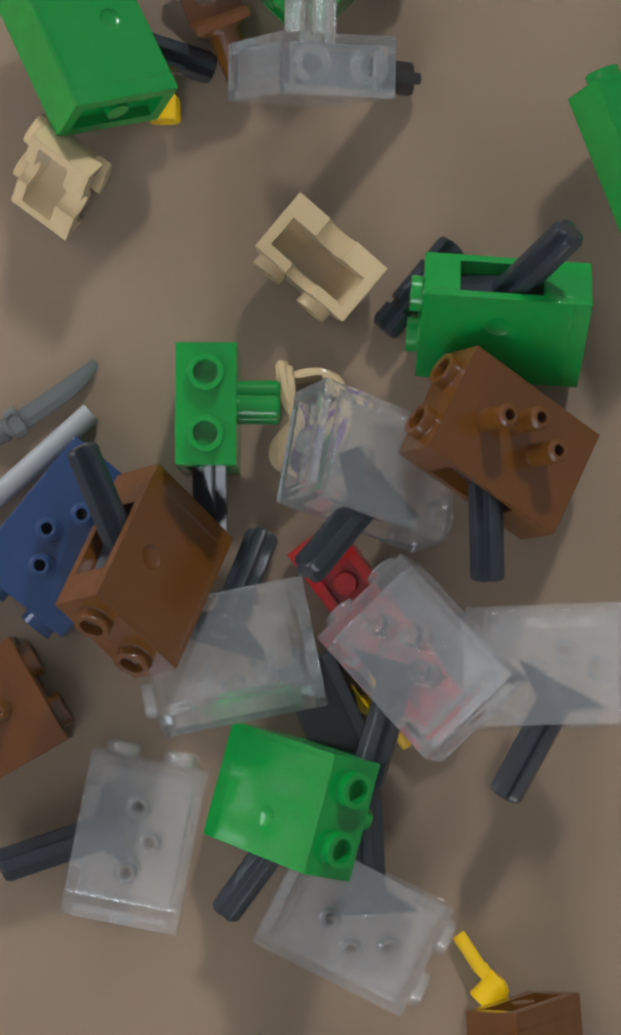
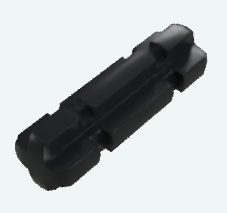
M444 236L440 237L428 251L464 254L457 244ZM423 259L420 260L392 294L394 300L391 303L386 301L374 317L373 322L392 338H397L406 328L407 317L411 314L416 316L419 312L409 311L412 275L423 276L425 261Z

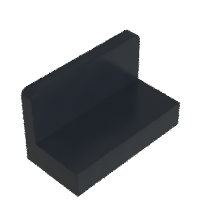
M329 648L279 671V678L308 740L356 756L365 723L331 649Z

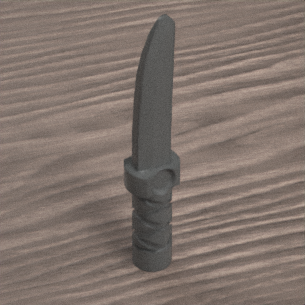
M88 361L77 371L18 411L12 406L2 412L3 418L2 420L0 419V445L13 439L12 437L16 436L19 440L29 434L30 431L28 429L52 414L77 395L94 376L98 367L97 361Z

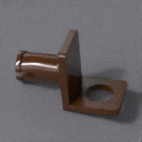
M179 0L192 33L197 37H209L225 76L227 86L260 73V69L255 63L241 24L245 22L244 18L252 15L249 6L244 5L241 0H216L206 5L199 4L194 0Z

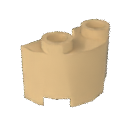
M43 113L35 119L24 136L23 141L28 145V148L13 171L18 180L11 201L66 241L83 221L79 214L91 196L90 188L99 195L101 194L111 174L112 164L74 135L57 136L48 117Z
M299 192L257 242L255 249L259 255L253 261V265L275 284L280 285L285 279L302 294L296 302L321 323L329 315L343 322L388 269L361 244L343 233L331 221L329 216L301 192Z

